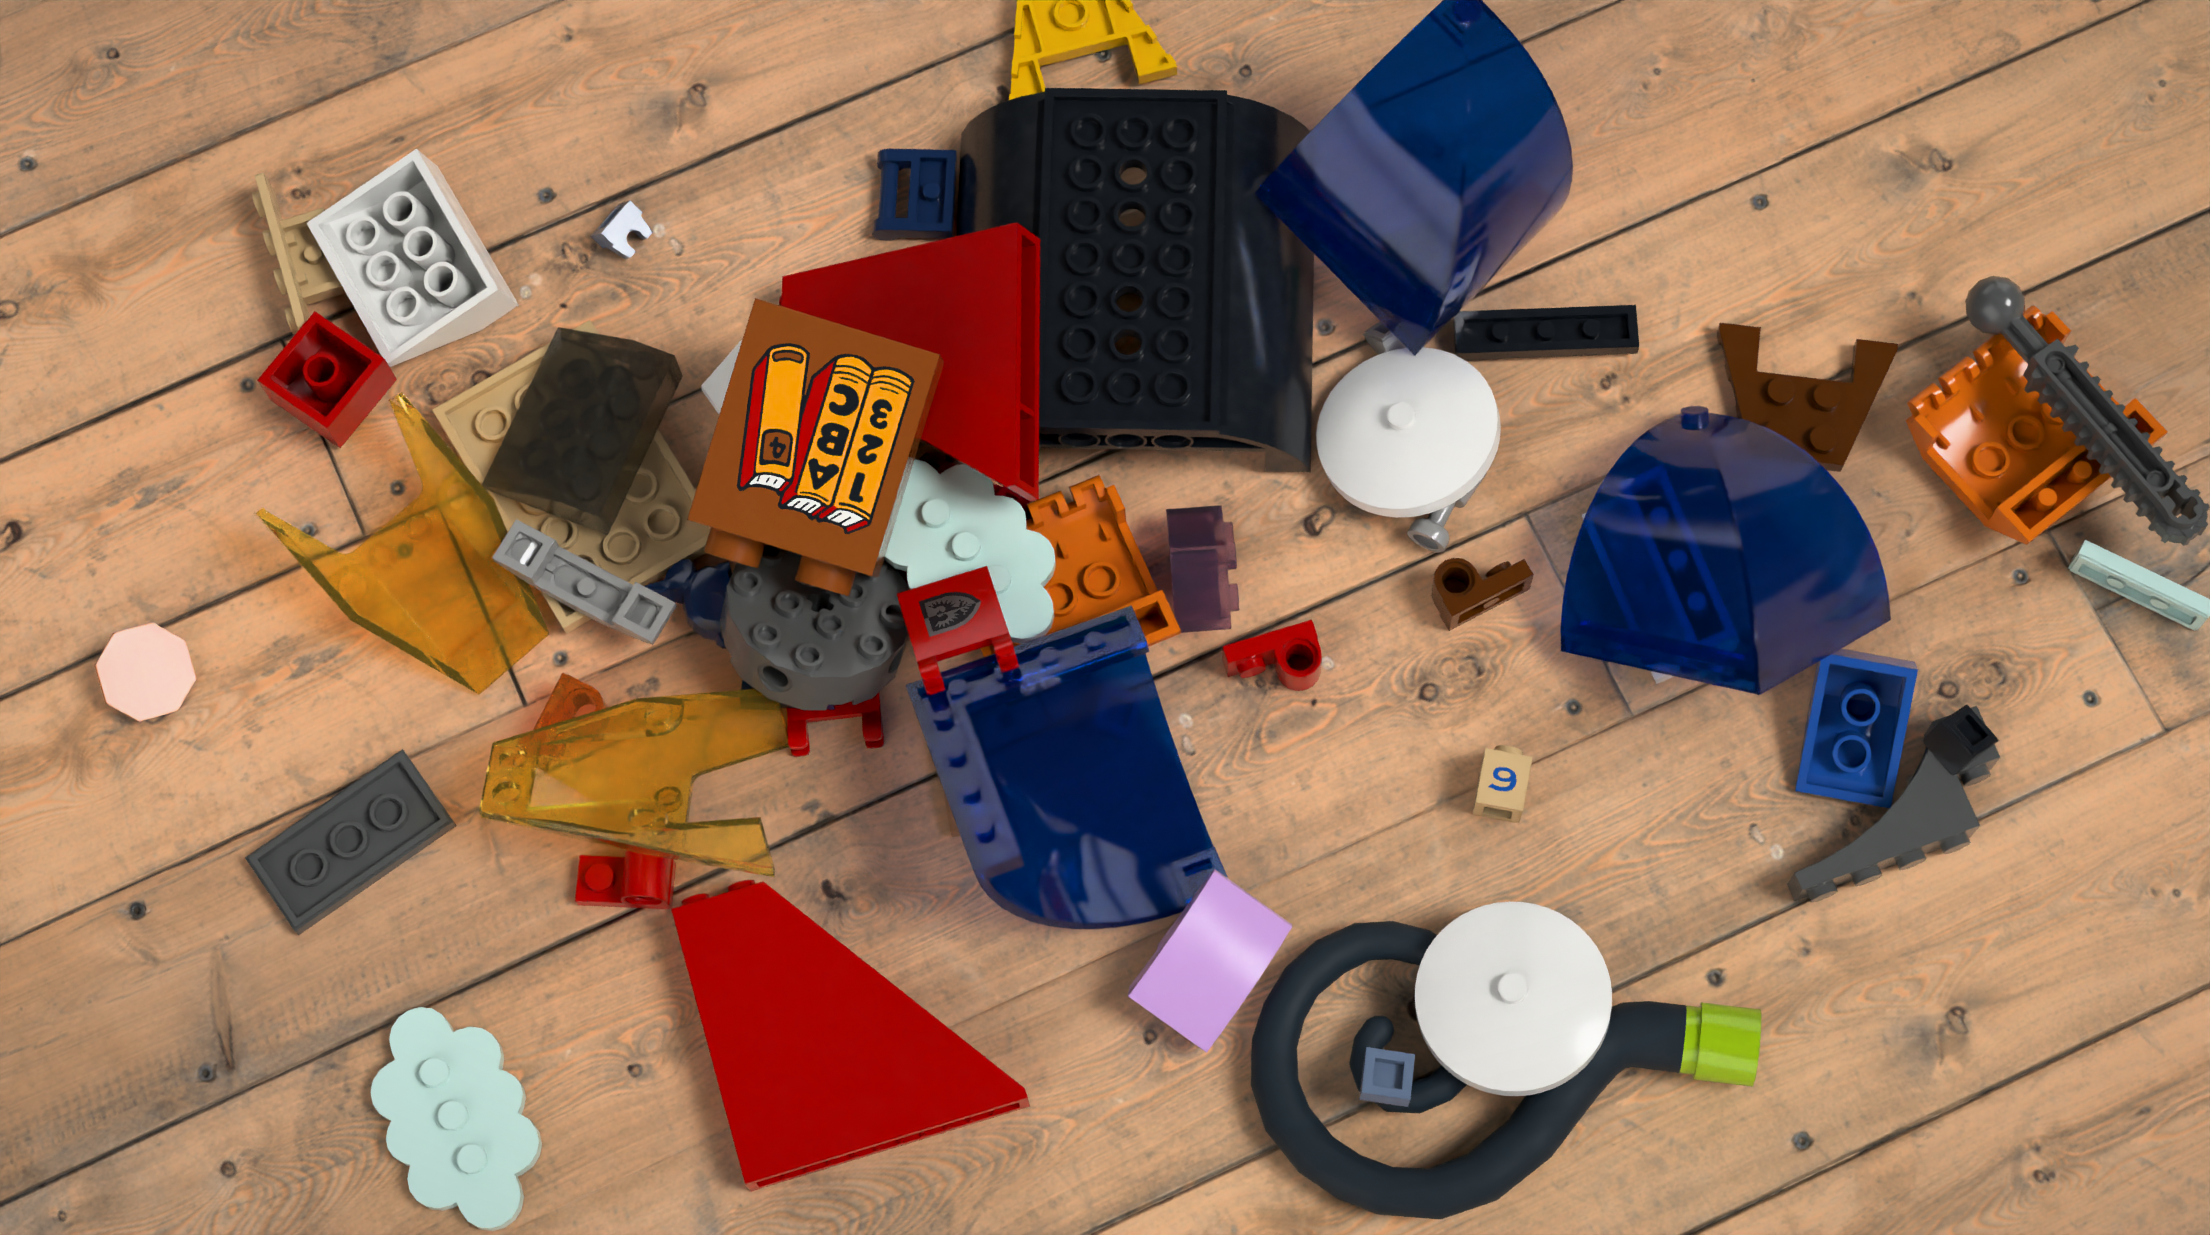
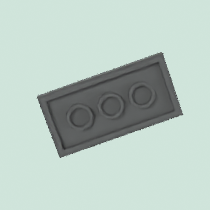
M402 749L245 857V859L293 930L300 935L457 825Z

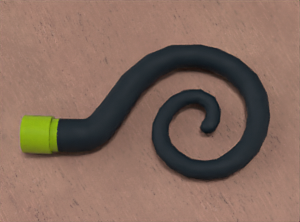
M1395 921L1354 923L1316 940L1283 970L1263 1004L1252 1037L1251 1087L1265 1131L1300 1174L1337 1199L1375 1214L1444 1219L1497 1201L1550 1159L1599 1094L1625 1068L1635 1067L1692 1074L1693 1080L1752 1087L1756 1078L1759 1058L1761 1009L1702 1002L1699 1007L1653 1001L1625 1002L1615 1005L1611 1009L1610 1023L1601 1047L1583 1070L1556 1088L1542 1093L1526 1095L1509 1120L1468 1154L1431 1168L1391 1167L1358 1154L1334 1138L1308 1105L1298 1080L1297 1046L1304 1020L1317 996L1340 976L1371 960L1392 959L1420 966L1426 950L1437 936L1435 933L1427 929ZM1374 1016L1366 1020L1354 1037L1349 1065L1359 1092L1366 1047L1383 1049L1391 1041L1394 1034L1393 1023L1385 1016ZM1441 1065L1430 1076L1412 1082L1411 1100L1408 1107L1374 1103L1386 1112L1420 1114L1451 1101L1467 1084L1454 1077Z

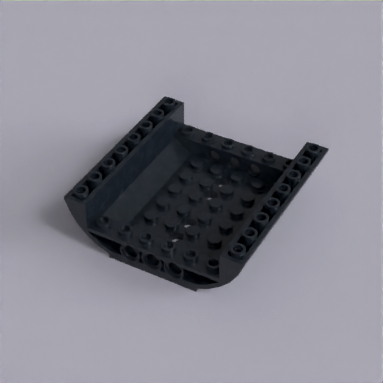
M1045 88V92L1021 96L999 103L983 111L968 123L961 133L956 236L1018 222L1040 239L1039 448L1265 452V471L1311 472L1316 138L1306 126L1294 117L1272 106L1251 99L1228 95L1227 90ZM1135 167L1143 170L1146 178L1141 183L1134 185L1124 182L1121 179V174L1128 168ZM1136 209L1144 214L1145 219L1141 224L1130 227L1124 225L1119 220V217L1126 210ZM1124 294H1135L1143 301L1142 305L1132 312L1121 310L1116 302ZM1131 336L1140 341L1141 347L1136 353L1125 355L1116 350L1115 344L1120 338ZM946 454V461L956 465L963 464Z

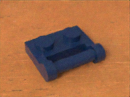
M891 148L880 150L877 158V167L881 170L878 219L873 221V237L883 241H892L897 238L947 239L953 237L957 174L956 150ZM902 169H911L908 218H896L898 174Z

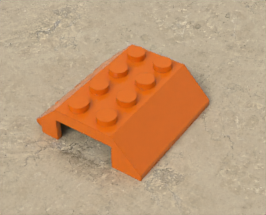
M2031 306L2024 312L2023 316L2048 345L2056 339H2059L2064 344L2071 330L2053 311L2045 315L2037 307ZM1999 334L1993 335L1973 351L1978 364L1972 358L1966 356L1938 378L1943 392L1936 384L1931 383L1908 401L1907 404L1912 416L1905 421L1922 459L1983 525L2028 545L2112 477L2108 473L2101 474L2099 472L2101 464L2096 459L2089 460L2086 457L2089 451L2084 445L2076 446L2074 443L2077 438L2072 431H2063L2064 422L2060 417L2052 418L2050 416L2052 408L2048 403L2040 404L2037 401L2040 396L2037 391L2027 393L2024 390L2028 380L2023 374L2028 364L2004 336ZM2099 383L2098 385L2102 388V390L2106 391ZM2111 396L2110 399H2111L2116 405H2120V404ZM2136 398L2125 406L2123 414L2128 419L2135 418L2138 421L2135 427L2140 433L2148 432L2150 437L2147 441L2152 446L2167 434L2168 431Z
M1100 475L1070 486L1069 489L1073 502L1068 504L1061 491L1026 504L1031 519L1026 521L1027 530L1039 532L1049 540L1054 548L1055 571L1053 577L1044 586L1053 601L1054 620L1051 629L1043 638L1026 644L1012 642L1019 663V667L1016 669L1001 672L993 645L980 648L992 679L1007 706L1181 634V629L1163 590H1157L1126 522L1125 507L1115 485L1105 488Z

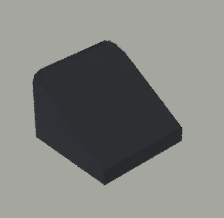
M1968 705L1942 720L1923 740L1928 749L1953 775L1962 771L1999 741Z

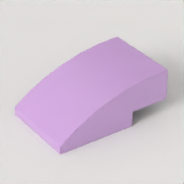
M1214 869L1159 942L1156 952L1129 986L1128 997L1207 1053L1273 959L1291 930L1292 924Z

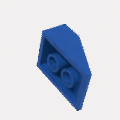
M1820 645L1795 791L1891 808L1918 673L1915 662Z

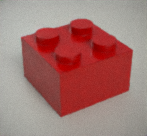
M314 311L257 381L272 402L341 448L397 379L383 357Z

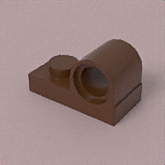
M1451 558L1442 562L1436 569L1431 596L1440 613V617L1450 631L1530 590L1534 574L1525 559L1513 565L1507 561L1495 566L1485 575L1486 579L1482 580L1476 568L1470 562L1462 558ZM1450 579H1457L1463 582L1467 589L1461 593H1451L1446 590L1443 583Z

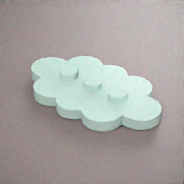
M915 459L884 557L886 562L895 569L907 572L909 590L987 566L1012 642L1026 644L1043 638L1051 629L1054 620L1053 601L1044 588L1053 577L1056 567L1054 548L1049 540L1039 532L1027 530L1026 515L1021 504L1013 498L995 496L993 482L990 478L964 464L955 465L939 474L925 461Z
M418 1007L408 1010L398 1017L391 1028L389 1042L395 1060L379 1070L373 1079L370 1092L372 1103L376 1110L384 1118L391 1121L386 1135L387 1148L395 1159L410 1166L407 1180L409 1190L416 1201L429 1209L440 1211L458 1206L466 1220L479 1229L488 1231L503 1229L515 1221L522 1210L524 1195L518 1176L524 1174L535 1165L540 1157L542 1148L539 1130L530 1119L522 1115L526 1101L524 1087L515 1076L502 1070L504 1064L502 1046L488 1031L477 1027H466L454 1031L447 1019L432 1008Z

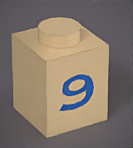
M1498 745L1495 746V749L1485 748L1473 815L1519 823L1525 803L1532 757L1522 755V750L1512 746Z

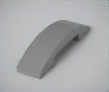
M517 519L492 557L494 562L568 607L616 631L652 645L677 607L675 602L637 582L632 585L560 547L555 539Z

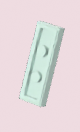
M2084 540L2068 567L2069 571L2194 631H2198L2210 617V599L2087 540Z

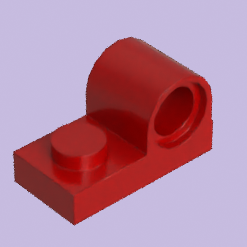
M1312 620L1222 646V661L1228 677L1237 674L1241 678L1252 677L1264 672L1267 665L1274 664L1277 676L1284 686L1291 690L1303 691L1313 687L1321 673V648ZM1300 655L1309 659L1311 666L1305 670L1297 671L1289 667L1287 661L1294 656Z
M650 849L628 850L625 852V857L579 855L575 902L579 906L672 909L676 863L669 854Z

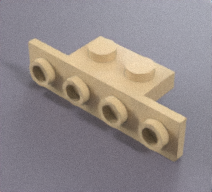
M260 173L255 175L259 190L252 192V197L260 218H267L269 229L263 231V236L270 255H277L280 268L273 270L281 294H288L291 307L285 308L284 311L291 332L296 334L310 317L307 305L342 295L346 292L307 225V222L325 211L324 208L282 220L275 191L265 174Z

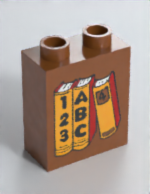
M755 298L687 519L711 527L703 552L754 568H759L766 544L801 554L802 557L795 577L796 581L845 596H850L857 572L879 577L944 365L942 357L933 352Z

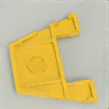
M1017 0L1009 100L1045 92L1046 87L1040 66L1123 45L1128 46L1139 84L1177 75L1176 61L1170 53L1167 54L1159 44L1156 34L1149 25H1145L1134 10V5L1130 0Z

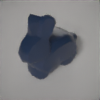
M682 559L667 571L664 580L645 585L648 589L669 600L682 604L689 626L703 638L715 640L719 647L727 649L724 645V639H722L720 619L726 588L732 575L729 561L716 566H705L697 570L691 560Z

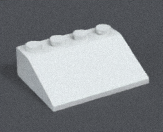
M415 149L307 222L322 252L389 367L481 331L519 305L440 169L418 149Z

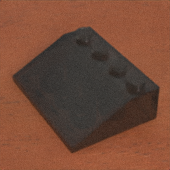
M558 327L491 464L482 487L608 535L683 377L675 355L631 339Z

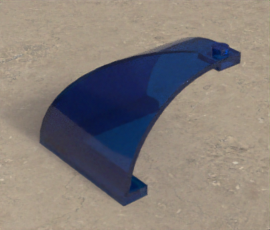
M1443 0L1314 127L1265 180L1255 194L1416 356L1561 210L1569 195L1572 184V148L1567 127L1552 90L1527 50L1511 30L1482 0Z
M1688 406L1682 408L1680 414L1659 423L1636 439L1619 457L1598 488L1579 530L1566 577L1561 615V651L1761 695L1891 620L1890 601L1885 573L1872 536L1856 506L1840 484L1810 454L1786 437L1764 426L1744 419L1709 413V409L1704 406Z
M1132 605L1014 646L1019 667L1016 669L1001 672L996 655L992 654L941 672L945 685V690L942 692L927 695L922 679L906 684L975 876L986 894L1001 908L1025 920L1051 927L1068 929L1117 928L1146 923L1181 913L1214 869L1227 877L1198 809L1173 741L1146 657V653L1149 652L1147 640Z

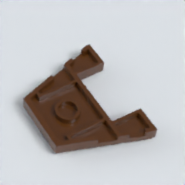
M1719 323L1717 339L1719 345L1722 346L1727 378L1732 385L1736 401L1735 409L1748 460L1841 472L1898 350V344L1856 339L1853 347L1851 383L1759 372L1757 371L1761 327Z

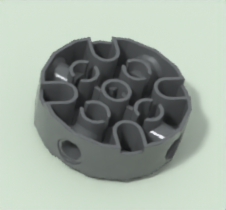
M768 544L765 545L759 568L736 563L726 588L721 613L722 639H724V645L731 655L730 662L739 677L765 697L801 710H826L827 705H842L851 701L853 705L872 699L895 678L909 636L897 593L909 590V586L898 569L887 563L885 558L879 577L856 573L850 596L796 581L795 577L802 555Z

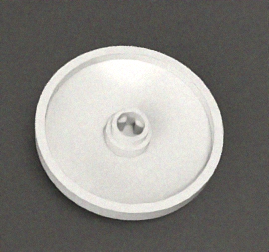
M1408 347L1384 352L1362 362L1337 383L1321 410L1317 424L1316 442L1318 455L1326 475L1334 488L1347 501L1362 510L1381 516L1395 518L1414 517L1429 514L1453 504L1464 497L1480 482L1490 468L1498 450L1501 423L1499 410L1491 388L1480 372L1471 364L1443 350Z
M1498 902L1475 908L1459 916L1434 938L1426 950L1417 972L1415 1008L1418 1025L1425 1043L1436 1060L1454 1077L1471 1087L1491 1094L1526 1096L1542 1093L1566 1083L1583 1070L1594 1058L1601 1047L1610 1023L1612 988L1608 969L1600 951L1592 939L1572 920L1552 909L1537 904Z

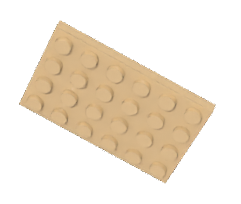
M590 320L432 409L506 534L517 519L555 539L560 547L632 585L635 582L643 586L655 583L664 578L667 571L680 560L689 559L693 561L705 554L703 551L711 527L687 520L696 489ZM541 591L566 634L592 620Z

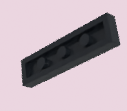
M1636 305L1454 311L1453 315L1455 355L1464 360L1637 354L1639 350Z

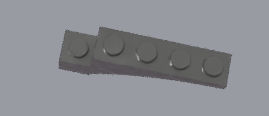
M1971 707L1975 714L1984 722L1978 707ZM1948 716L1933 721L1925 732L1924 737ZM1926 746L1923 757L1909 785L1877 823L1855 841L1826 859L1794 872L1787 883L1794 901L1809 897L1811 902L1821 901L1838 892L1836 886L1853 880L1855 886H1861L1882 876L1880 870L1897 864L1899 870H1905L1926 860L1925 854L1941 848L1944 854H1949L1968 846L1971 843L1969 838L1978 829L1980 824L1960 781L1963 782L1964 786H1970L1990 777L1989 770L1993 768L2000 758L1996 746H1992L1955 775L1951 774Z

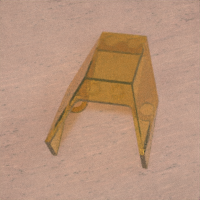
M400 392L388 401L421 480L422 490L418 497L354 551L347 554L339 553L269 513L264 507L258 508L253 514L349 620L480 695L549 635V631L530 585L492 559L508 533L494 498L405 395Z
M756 689L637 698L493 742L479 813L481 818L631 852L775 877V867L761 817L688 822L693 784L699 776L789 747L787 727L781 704L768 699Z

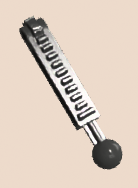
M1991 276L1979 280L1968 292L1965 300L1966 314L1971 324L1982 333L2002 334L2028 364L2023 374L2028 380L2024 390L2027 393L2037 391L2040 394L2037 401L2040 404L2048 403L2052 408L2050 416L2062 419L2064 422L2063 431H2072L2077 437L2074 441L2076 446L2084 445L2089 452L2086 457L2089 460L2096 459L2101 464L2099 472L2101 474L2108 473L2114 479L2111 486L2113 488L2121 487L2126 493L2123 500L2126 503L2134 502L2139 508L2136 515L2148 518L2151 522L2148 527L2149 530L2155 531L2161 537L2162 542L2181 543L2185 546L2197 535H2202L2208 526L2206 520L2208 517L2207 511L2210 508L2209 504L2203 502L2199 496L2200 492L2198 489L2190 490L2185 482L2188 478L2185 475L2178 476L2173 471L2175 465L2173 461L2166 462L2160 456L2162 448L2160 446L2152 447L2147 441L2150 437L2148 432L2140 433L2135 427L2138 421L2135 418L2128 419L2123 414L2125 406L2123 404L2116 405L2110 399L2113 395L2112 391L2102 390L2098 385L2101 379L2098 376L2091 377L2088 374V362L2079 363L2074 358L2079 349L2078 346L2065 347L2059 339L2048 345L2023 316L2025 312L2024 295L2020 287L2009 278Z

